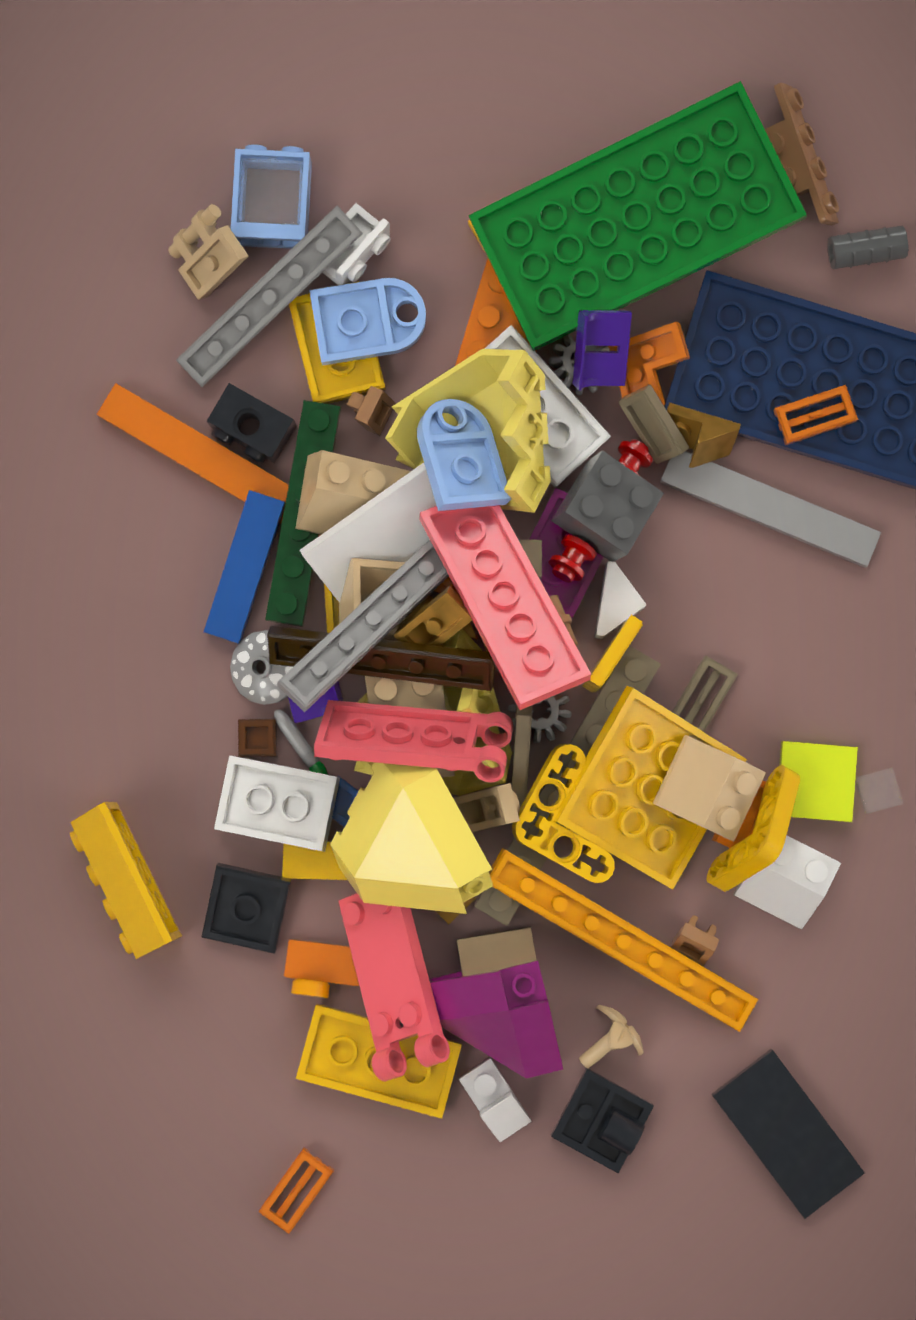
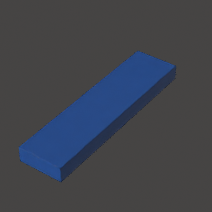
M249 490L204 628L205 633L240 644L286 502Z

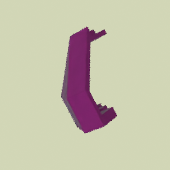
M538 960L469 976H462V971L429 978L441 1027L526 1079L564 1070Z

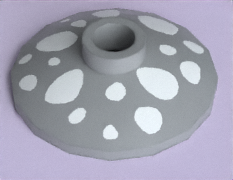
M269 630L253 632L242 639L233 652L230 664L232 681L239 693L249 701L263 705L278 703L288 697L277 686V682L293 668L269 663L267 638ZM261 660L266 665V670L263 674H259L256 669L257 663Z

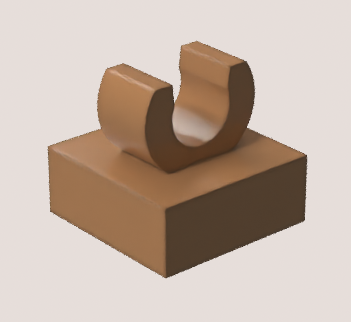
M370 386L366 396L353 392L347 406L353 408L354 412L357 413L355 420L367 431L380 436L393 410L392 406L396 402L383 390Z
M694 915L687 923L685 922L674 937L670 947L704 966L715 952L720 939L714 937L716 926L711 924L706 932L696 928L695 925L698 917Z

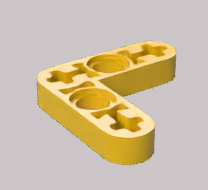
M560 744L550 752L518 812L520 821L513 822L512 833L521 844L580 877L594 883H603L613 875L615 869L612 855L554 821L564 797L566 799L586 763V757L578 746ZM572 751L571 759L576 762L575 767L565 768L561 775L562 778L568 779L566 785L560 780L548 777L550 771L559 774L563 763L558 760L561 754L568 755ZM546 784H553L559 792L558 800L550 806H545L539 799L540 789ZM533 804L539 810L549 812L550 814L547 819L541 815L538 817L535 827L539 829V833L537 836L530 834L526 839L524 837L526 831L521 827L524 821L531 823L537 813L530 811ZM568 836L573 842V850L569 856L560 858L554 852V843L557 838ZM585 845L587 848L582 852V847ZM581 852L592 859H597L601 855L600 863L604 865V869L602 872L595 871L591 875V866L580 860L577 861L576 867L573 866V863L580 857Z
M780 765L773 770L764 787L753 834L716 857L707 873L706 880L709 884L726 892L775 862L785 843L800 783L799 774L784 765Z

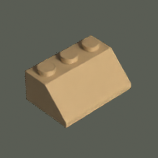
M324 450L310 454L307 457L295 529L322 535L411 471Z

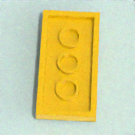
M316 1004L296 1079L442 1119L462 1043L447 1039L450 1049L448 1059L445 1062L425 1067L420 1064L414 1051L418 1035L399 1041L401 1051L407 1062L406 1072L401 1077L389 1081H381L375 1075L372 1068V1057L376 1053L368 1017Z

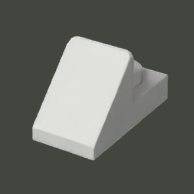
M491 1057L459 1077V1081L478 1108L480 1117L499 1142L532 1122Z

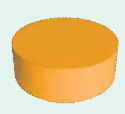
M295 979L292 981L291 994L328 998L330 985L327 982Z

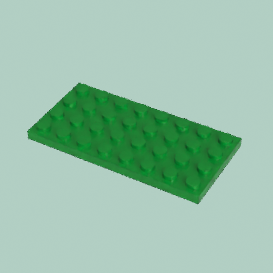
M740 81L468 216L532 350L535 351L576 331L579 310L617 311L806 219L807 214Z

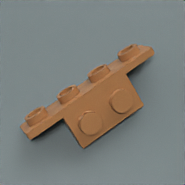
M780 82L774 85V90L785 120L766 128L765 131L798 197L810 192L820 223L830 226L839 223L836 215L839 212V205L834 194L828 191L824 180L827 177V170L822 159L816 156L813 143L816 141L814 132L809 123L804 121L801 109L804 108L802 97L796 88Z

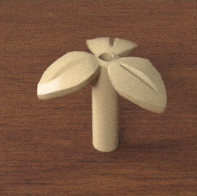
M597 1005L596 1009L606 1014L613 1024L605 1036L579 1057L581 1063L589 1069L609 1051L623 1049L631 1044L636 1048L638 1056L644 1053L642 1042L634 1026H628L626 1018L615 1009L604 1005Z

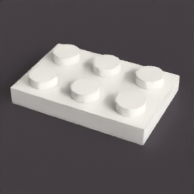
M229 755L214 829L325 852L340 777Z

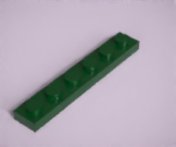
M303 401L266 611V621L300 627L304 625L313 568L302 556L300 549L319 537V534L298 530L295 527L307 457L321 450L334 453L341 412L340 406Z

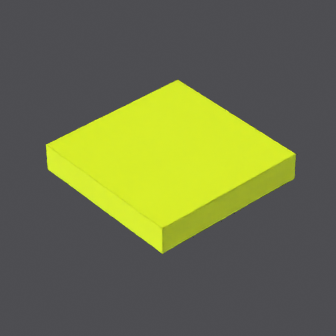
M781 741L779 766L784 765L800 776V783L791 817L843 822L853 821L858 747Z

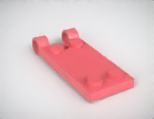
M328 700L314 743V757L329 758L331 760H354L441 768L448 771H474L480 780L496 782L505 773L507 756L501 748L508 745L511 741L514 724L512 719L502 712L481 714ZM499 726L506 732L496 734L490 731L489 727ZM477 737H481L488 746L482 748L475 747ZM492 760L499 764V766L494 768L487 767L482 761Z
M357 893L339 900L376 1053L372 1057V1068L375 1075L381 1081H389L403 1076L407 1069V1062L401 1051L399 1041L418 1035V1038L415 1041L414 1051L420 1064L430 1067L445 1062L450 1053L449 1044L442 1031L411 908L364 903Z

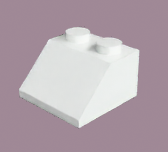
M786 835L783 849L775 862L740 883L734 896L802 929L824 899L841 863Z

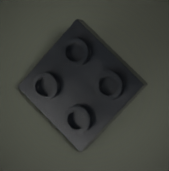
M586 1068L555 1125L551 1137L619 1173L627 1156L631 1155L637 1146L645 1128L644 1124L654 1105Z

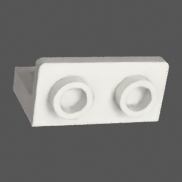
M357 203L353 205L346 215L363 234L322 272L337 285L347 284L350 280L356 282L366 270L367 265L365 263L373 254H381L391 240L389 237L390 223L384 218L379 222Z

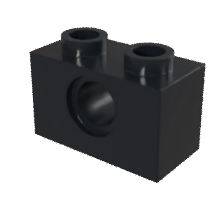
M228 383L207 419L209 426L214 429L211 434L212 436L231 446L233 441L246 447L243 452L245 455L261 464L264 463L265 459L275 464L296 428L293 418L231 383ZM250 418L258 420L260 426L256 433L252 435L241 433L240 428L245 420Z

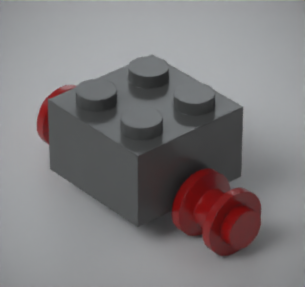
M634 439L630 440V442L622 441L617 448L621 455L618 461L602 450L585 464L551 520L571 534L564 535L561 540V544L565 548L562 555H552L549 560V564L553 568L552 573L558 579L567 583H571L572 580L581 581L585 575L581 565L584 560L593 561L597 553L611 562L628 555L664 494L637 473L640 467L648 468L653 461L652 456L649 454V449L644 443Z

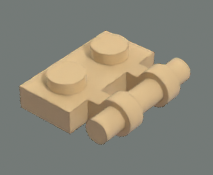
M213 204L209 205L205 210L198 211L192 217V224L187 229H181L174 236V243L168 249L171 256L174 258L182 256L186 261L178 271L198 300L208 297L249 257L228 225L218 229L215 228L216 220L221 216V211ZM199 237L204 242V244L200 248L197 247V239Z

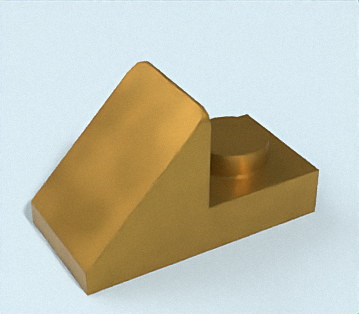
M669 402L667 412L689 448L693 449L689 468H694L730 455L740 430V423Z
M449 586L434 599L431 596L426 597L399 627L394 637L402 642L441 646L470 623L472 619L459 594Z

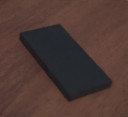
M772 1049L711 1094L804 1219L865 1174Z

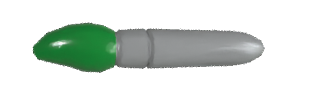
M276 710L274 718L278 727L299 757L302 758V761L309 767V771L328 775L324 763L319 761L318 757H314L313 749L292 719L284 711Z

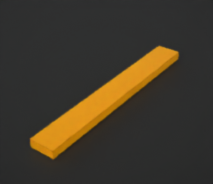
M504 848L501 849L491 866L492 870L489 871L493 888L738 1032L741 1031L759 999Z

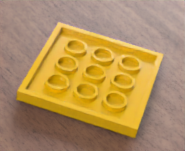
M626 686L586 756V763L566 799L564 797L560 804L561 808L554 821L673 890L707 829L653 804L684 735L744 762L747 759L641 692Z

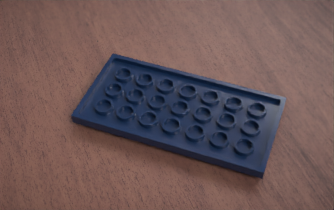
M706 270L685 337L690 359L677 363L664 406L666 410L670 402L740 423L738 436L916 490V333ZM846 385L858 418L856 422L785 445L783 433L778 426V418L775 417L773 411L775 408ZM841 396L786 414L787 420L841 403ZM846 410L791 428V431L795 433L846 416Z

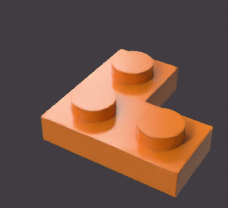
M679 322L664 325L629 339L625 386H619L622 398L651 384L665 406L666 403L656 370L690 359ZM608 346L609 351H617L618 346Z

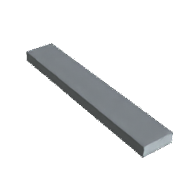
M337 205L182 353L176 361L203 387L356 241L363 232Z
M685 451L683 454L669 459L660 483L864 568L868 566L880 537V531L713 462L689 468L692 456L689 452Z
M429 540L277 682V686L304 712L449 577L431 541Z

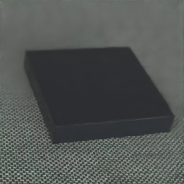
M218 863L214 874L202 938L275 954L292 879Z

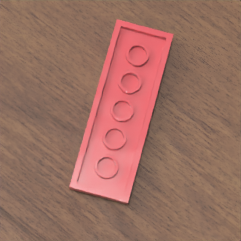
M500 505L438 511L437 506L420 512L419 520L519 710L590 680L591 672Z

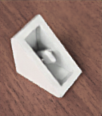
M608 561L605 565L594 636L597 639L604 638L622 625L631 614L634 616L646 607V603L616 562Z

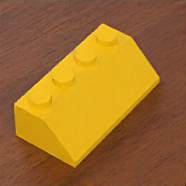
M103 802L71 821L70 823L74 831L70 832L71 840L79 853L84 851L90 865L86 866L87 873L95 886L101 885L106 896V899L102 900L104 908L111 920L117 918L123 931L119 934V938L125 951L128 954L134 953L135 958L138 959L182 937L118 803Z

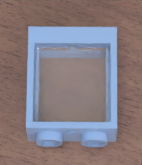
M254 144L245 146V149H235L231 231L242 246L292 249L308 234L312 173L310 152H304L302 148L294 146L283 147L282 151L267 150L265 146Z

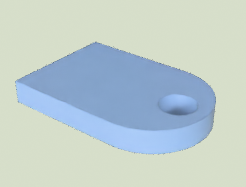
M381 278L309 290L322 366L403 352L412 347L424 331L426 309L423 299L413 286L403 280ZM404 304H411L417 309L418 315L411 322H403L396 315L398 308Z
M444 399L432 404L418 423L417 439L438 511L506 505L512 498L504 491L507 479L487 419L477 408L461 400ZM442 413L453 415L458 422V426L448 424L444 420Z

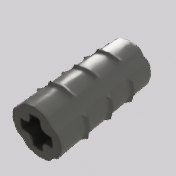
M903 225L889 228L883 227L882 229L870 231L866 229L863 232H848L844 235L829 237L827 251L831 268H852L858 265H870L871 263L884 261L887 263L891 260L906 258L909 245L905 227Z

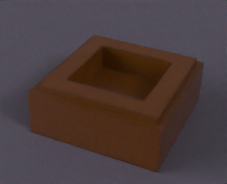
M239 719L238 757H277L276 719Z

